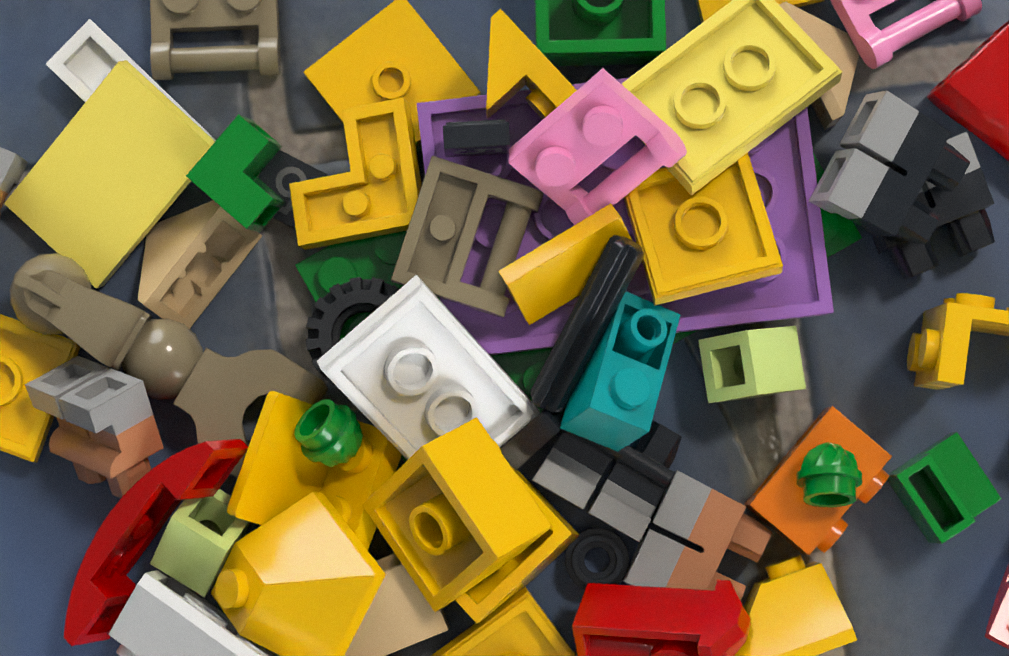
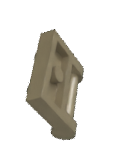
M150 0L152 42L150 60L153 80L174 79V73L260 69L261 76L280 75L281 55L278 0ZM259 30L258 45L174 48L173 33Z
M432 156L391 281L404 286L417 275L437 297L504 318L510 299L504 296L507 287L498 271L516 261L531 212L538 213L544 193L523 184ZM488 197L506 203V207L480 287L463 283L461 280Z

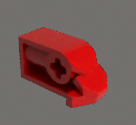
M717 580L714 590L587 583L572 624L577 656H734L747 640L751 618L742 606L730 580Z

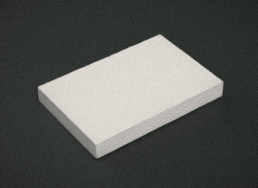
M417 275L317 360L324 374L407 460L421 446L476 417L491 439L500 448L540 414V411L528 396Z

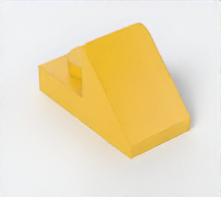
M500 8L491 17L486 118H490L526 85L532 92L525 99L543 120L577 90Z

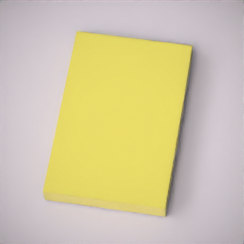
M732 0L624 81L622 85L672 128L683 141L687 150L686 155L672 167L666 168L692 196L839 83L842 71L775 0Z
M127 60L119 61L4 204L58 254L72 258L85 270L91 285L97 289L109 281L188 186L191 180L186 175L215 141Z

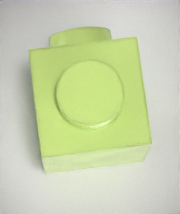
M796 326L745 330L698 340L708 403L756 398L806 389Z
M220 489L213 497L185 499L170 518L150 564L205 597L215 584L235 542L244 537L251 522L227 513V506L231 496Z

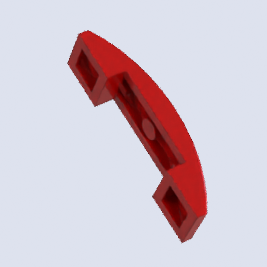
M241 439L205 441L170 456L139 479L118 501L96 532L74 581L68 603L63 636L71 646L110 639L111 636L108 634L136 587V584L127 574L181 500L213 497L248 450V446Z

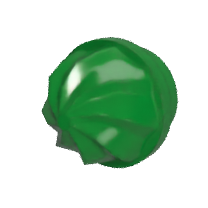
M324 399L312 405L299 419L294 432L295 438L301 443L303 455L312 462H321L329 467L339 463H347L356 455L363 438L356 414L348 406L336 405L330 399Z
M831 442L820 444L811 449L804 457L801 469L796 474V483L799 487L803 488V501L808 505L816 507H842L853 504L856 501V488L863 483L862 472L858 469L854 454L843 449L841 445Z

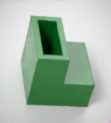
M239 114L186 175L187 178L248 230L261 232L286 203L257 177L283 146L253 120Z
M958 432L949 433L890 472V476L887 479L929 543L943 544L976 522L974 517L1002 499Z

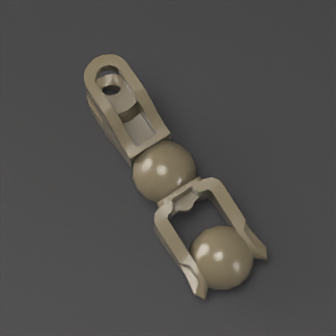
M57 253L40 254L27 260L14 274L10 286V305L20 322L28 329L44 335L65 333L101 363L117 371H120L122 368L125 374L143 380L147 396L156 400L176 398L173 404L190 414L196 425L198 444L205 441L241 439L249 447L250 441L246 439L242 422L246 408L258 396L268 394L270 391H276L313 405L321 401L328 391V387L320 378L272 349L252 350L237 357H225L209 348H206L203 352L196 334L185 324L169 318L151 320L152 315L139 307L91 289V282L85 270L72 258ZM246 453L230 473L237 478Z

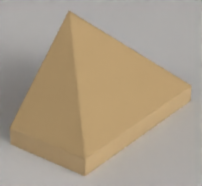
M785 1L779 4V6L842 71L840 82L811 103L825 130L837 124L844 116L859 53L848 33Z
M214 200L156 223L146 236L137 300L162 319L169 318L185 324L190 329L262 235L257 231L244 228Z

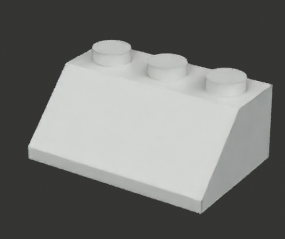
M160 570L146 572L142 576L108 634L121 643L116 650L119 656H280L240 636L224 612Z

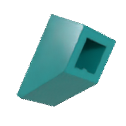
M626 291L567 402L560 428L617 452L648 433L681 314L660 305L655 306L653 302Z

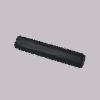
M614 235L609 239L531 389L532 402L539 408L556 414L564 410L644 258L642 247L633 240L621 235Z

